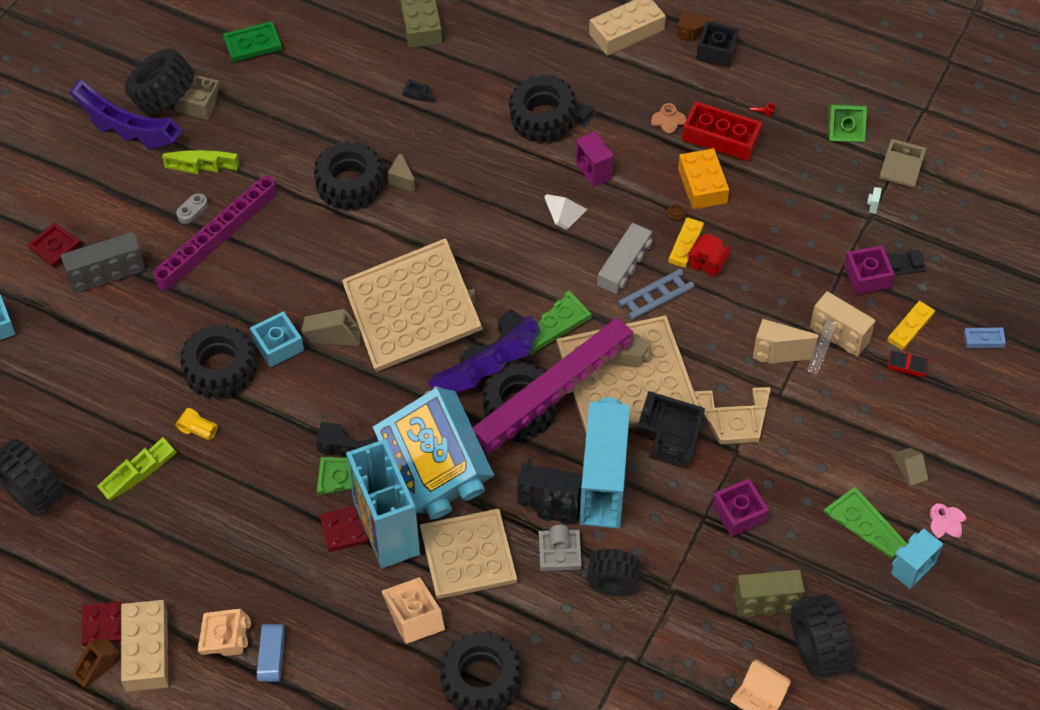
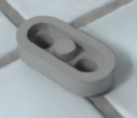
M194 194L177 209L178 221L183 224L193 222L208 206L205 195Z

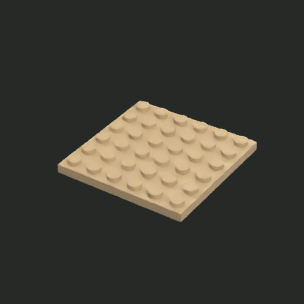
M446 238L342 280L376 372L483 330Z
M666 315L626 324L633 331L634 335L651 342V357L648 361H644L641 367L604 364L602 369L593 372L585 382L579 383L572 391L585 433H587L589 401L598 402L601 398L605 397L616 398L622 404L630 405L628 429L637 427L648 391L699 406ZM600 330L556 339L561 359Z

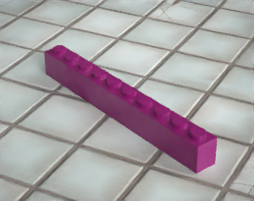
M618 317L479 422L473 427V431L481 448L487 454L499 449L504 441L513 438L517 431L527 427L535 417L543 415L552 404H557L562 396L566 393H571L579 383L585 382L593 372L599 371L606 362L615 359L619 352L629 348L633 343V331Z

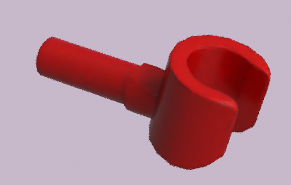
M768 103L766 107L762 108L750 107V111L762 112L767 117H771L775 112V104Z

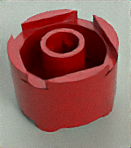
M703 234L700 237L698 235L687 254L690 268L695 271L701 269L708 276L716 277L730 255L729 247L726 246L725 248L721 245L723 241L715 236Z

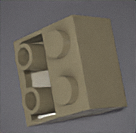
M194 75L193 83L190 84L189 90L185 92L183 97L178 99L179 101L174 103L175 111L208 120L215 108L219 81Z
M891 139L879 179L915 188L926 148Z

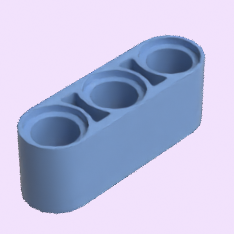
M262 624L257 667L258 682H280L285 634L284 624Z

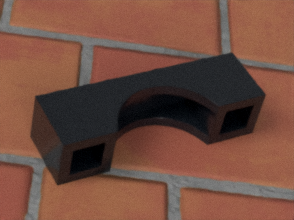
M510 308L498 319V331L500 333L498 340L485 346L472 344L460 356V363L474 357L501 340L525 318Z
M321 422L316 445L318 452L323 454H336L347 457V452L370 445L379 440L376 435L363 441L352 440L343 433L341 424Z

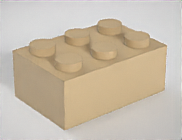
M827 291L814 306L810 328L858 357L871 340L876 320Z

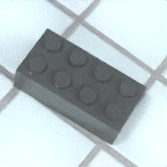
M134 232L61 254L73 293L82 292L89 288L101 286L105 283L146 271Z

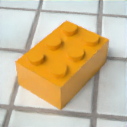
M714 148L679 155L678 170L692 209L728 202L729 187Z

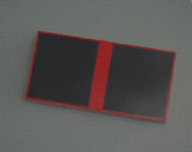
M891 350L887 369L925 378L929 358Z

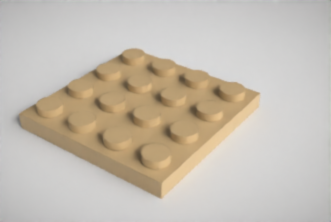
M499 509L420 524L436 600L517 583Z

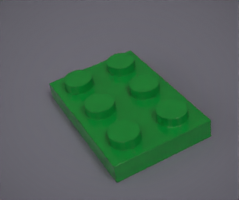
M272 21L223 34L232 63L282 50V45Z

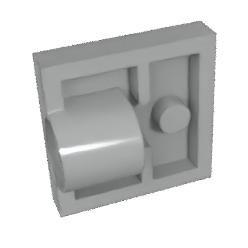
M555 525L550 528V531H539L540 571L581 570L579 530H568V527L564 525Z

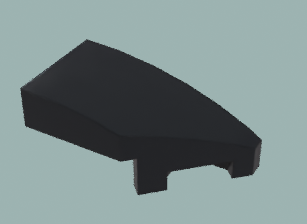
M408 79L402 96L418 101L434 102L435 96L431 94L428 83L423 85Z

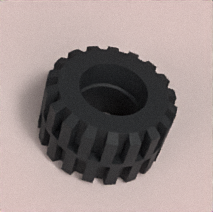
M613 548L597 550L590 556L586 581L590 587L602 594L610 596L633 594L638 589L641 562L636 556L624 550Z

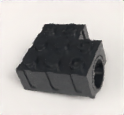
M648 391L635 434L645 435L648 438L654 439L649 458L687 469L705 408Z
M529 458L527 464L523 463L521 465L517 482V504H521L524 507H537V517L545 521H560L567 525L577 524L581 506L582 474L533 465V459Z

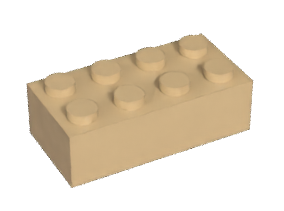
M633 0L590 19L589 34L604 53L610 55L665 30L666 15L653 0Z
M164 600L121 604V682L126 692L168 687V620Z

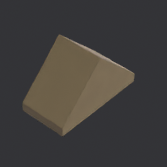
M402 153L398 154L388 172L389 184L413 192L415 191L414 177Z
M907 448L892 454L894 461L910 488L928 482L923 453Z

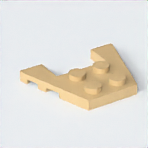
M770 387L752 389L754 402L752 406L718 408L714 407L712 391H695L700 407L705 408L704 416L719 444L759 442Z

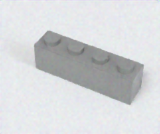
M632 223L598 273L597 286L615 294L620 289H624L629 275L632 276L634 274L637 263H641L644 258V252L652 246V231Z

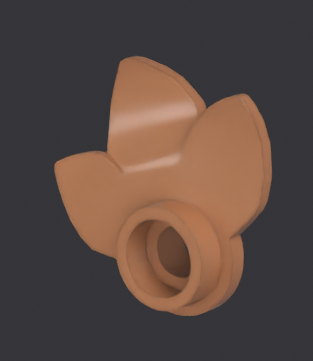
M671 103L664 104L660 112L653 114L651 119L652 126H661L662 130L667 134L674 133L677 125H684L686 122L685 115L678 112L675 105Z

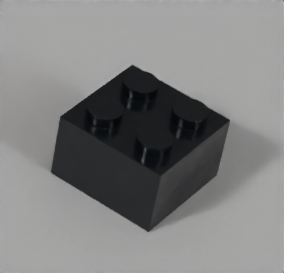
M706 21L697 46L696 59L730 67L738 44L740 28Z

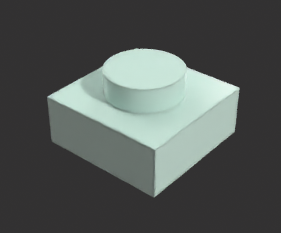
M874 187L873 194H869L867 204L870 205L869 212L871 213L877 212L882 188Z

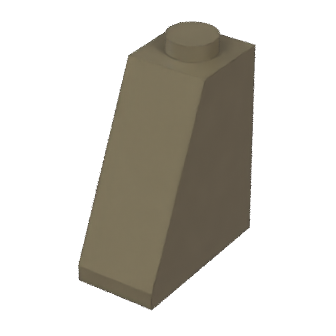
M345 309L305 316L302 325V333L311 343L359 346L362 334L360 328Z
M633 334L631 346L623 349L615 359L609 360L605 364L641 367L644 361H648L651 357V342Z

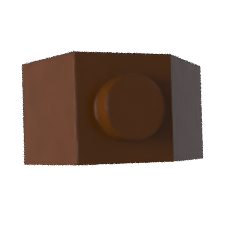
M683 11L677 26L676 37L690 41L700 39L706 21L715 23L716 19Z
M108 638L91 641L71 674L85 688L112 667L120 652Z

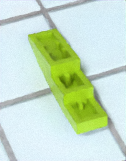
M194 150L164 153L162 155L165 168L198 175L201 169L218 173L220 167L236 171L239 168L238 155L234 153Z
M162 437L149 450L144 448L131 461L126 459L97 487L110 501L147 478L177 452Z

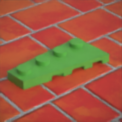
M569 290L561 301L558 300L548 313L546 312L541 316L542 319L538 322L540 333L532 342L534 347L529 354L535 353L591 319V313Z
M321 457L317 496L352 490L347 458Z
M856 487L824 509L826 515L892 560L897 557L895 554L902 545L905 547L908 545Z

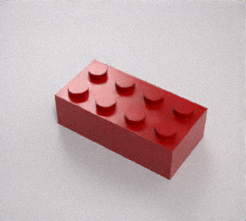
M695 101L683 126L682 140L708 149L714 148L717 152L749 161L761 136L763 122Z

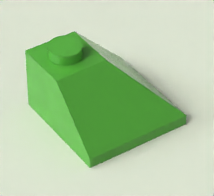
M829 104V141L865 142L867 106Z

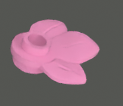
M943 504L932 506L930 509L932 533L938 539L944 533L960 538L962 535L961 522L966 520L965 514L956 507L947 508Z

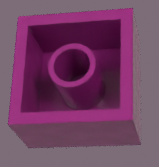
M596 132L576 139L575 163L590 184L594 187L612 179L614 155L610 149H607L603 139Z
M883 245L847 252L844 267L856 295L892 287L895 274Z
M750 478L714 493L712 506L731 537L767 522L769 509Z

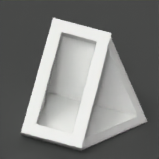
M544 196L555 224L565 230L587 211L586 208L565 197Z

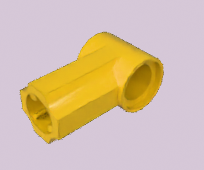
M186 408L175 423L181 432L185 434L193 433L207 440L213 439L218 429L217 424L202 418L191 408Z

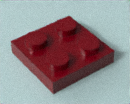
M54 222L27 245L29 250L55 268L62 262L61 254L76 250L81 246V243Z
M355 506L320 514L328 552L368 544L365 528Z
M124 601L82 605L81 643L83 647L87 646L91 641L106 638L112 644L121 643V604H125Z

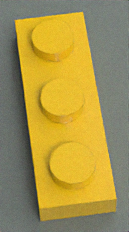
M686 218L668 263L684 268L687 267L689 262L687 254L697 236L701 234L704 222Z
M919 301L889 335L887 341L904 351L932 318L935 310Z

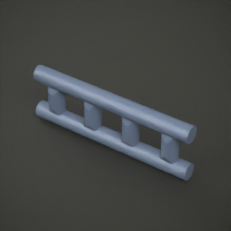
M680 268L620 299L618 304L620 307L627 305L632 311L628 316L630 320H634L693 289L694 284L692 281L684 283L680 276L684 275L683 270ZM674 281L679 288L670 292L665 284ZM658 289L663 296L654 300L649 293ZM643 297L648 304L639 308L634 301Z

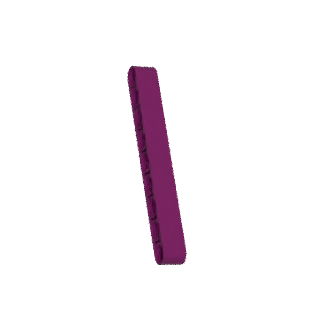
M270 176L261 177L154 270L157 287L161 290H168L269 203L276 196L274 179Z

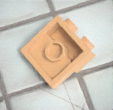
M242 609L204 613L198 652L201 655L221 653L223 656L243 654V648H246L248 645L246 629L250 628L251 625L249 616Z

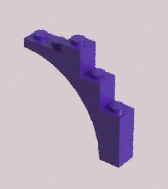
M82 79L78 80L69 91V94L91 116L89 120L101 132L113 128L125 141L137 137L149 150L173 143L182 131L171 118H147L130 113L112 104L90 88Z
M532 315L525 317L515 329L486 350L458 365L436 373L428 382L430 388L433 390L434 386L457 393L475 387L482 377L500 372L507 362L527 356L534 347L532 342L540 333L538 323Z

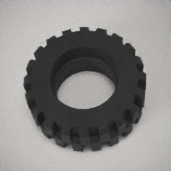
M170 48L162 49L137 65L138 67L127 78L125 92L141 112L156 114V112L168 109L173 103L179 101L180 97L185 95V92L191 87L190 84L193 83L194 71L177 50Z
M540 75V77L532 76L529 80H523L521 85L518 84L510 95L509 111L513 128L521 137H526L529 141L536 140L537 143L546 141L548 143L552 142L553 139H561V136L568 134L569 129L571 130L577 121V104L574 90L559 77L556 79L552 75H549V77L545 75ZM539 104H552L557 107L545 114H536L529 111Z
M345 141L342 144L340 142L335 143V146H329L325 152L322 151L319 158L315 161L314 178L316 190L319 197L326 204H332L333 208H342V210L347 211L348 209L358 210V207L364 208L368 206L369 202L373 203L376 197L380 196L384 187L382 160L374 149L370 150L369 146L361 145L360 142L350 143V141ZM345 171H357L363 174L361 177L351 181H342L335 178L338 174Z
M217 324L211 325L209 328L203 327L200 329L201 331L194 332L191 335L192 338H188L185 341V346L182 347L180 352V363L189 388L193 389L198 395L203 394V397L208 399L210 397H214V399H221V397L230 398L232 394L237 395L241 393L242 388L246 389L250 385L249 381L254 379L257 368L254 348L247 335L243 331L239 332V329L232 326L229 328L228 325L224 324L222 326H217ZM217 354H227L235 358L230 365L222 369L212 370L202 366L208 358Z
M520 362V365L511 363L508 367L504 366L500 372L491 374L490 378L485 382V388H483V412L485 418L504 404L503 399L506 396L520 392L546 371L542 368L537 369V366L533 364L528 366L526 363ZM552 404L548 407L543 415L535 417L527 427L517 431L514 437L525 439V436H530L531 438L537 436V432H544L546 426L549 427L556 416L557 404Z
M13 439L0 448V485L28 513H31L33 516H41L63 497L64 490L56 475L27 444H24L21 440Z
M822 593L796 601L791 607V626L800 657L806 669L809 670L810 675L822 680L848 672L854 663L853 643L846 619L843 617L842 610L838 607L836 600L831 595Z
M480 631L473 632L471 636L468 634L462 635V640L460 641L455 639L451 643L452 648L448 647L445 650L444 657L440 663L441 688L443 693H445L448 703L453 702V708L456 710H506V704L511 705L515 701V696H518L520 691L521 661L519 660L517 650H513V645L509 641L504 642V637L500 635L492 636V632L480 634ZM485 661L495 665L501 671V676L490 686L474 687L467 684L461 678V673L469 664Z

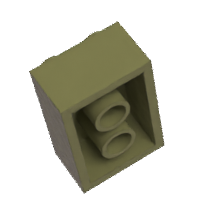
M400 0L408 48L442 44V30L436 1Z
M800 570L738 575L734 592L738 617L750 618L760 614L771 616L782 612L791 614L792 605L796 601L803 599L805 593Z

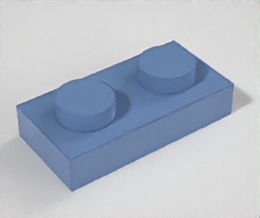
M965 328L964 330L966 348L1005 347L1006 341L1003 328Z

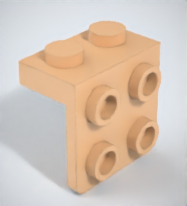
M754 660L743 684L733 695L730 702L743 710H779L791 681L762 662Z

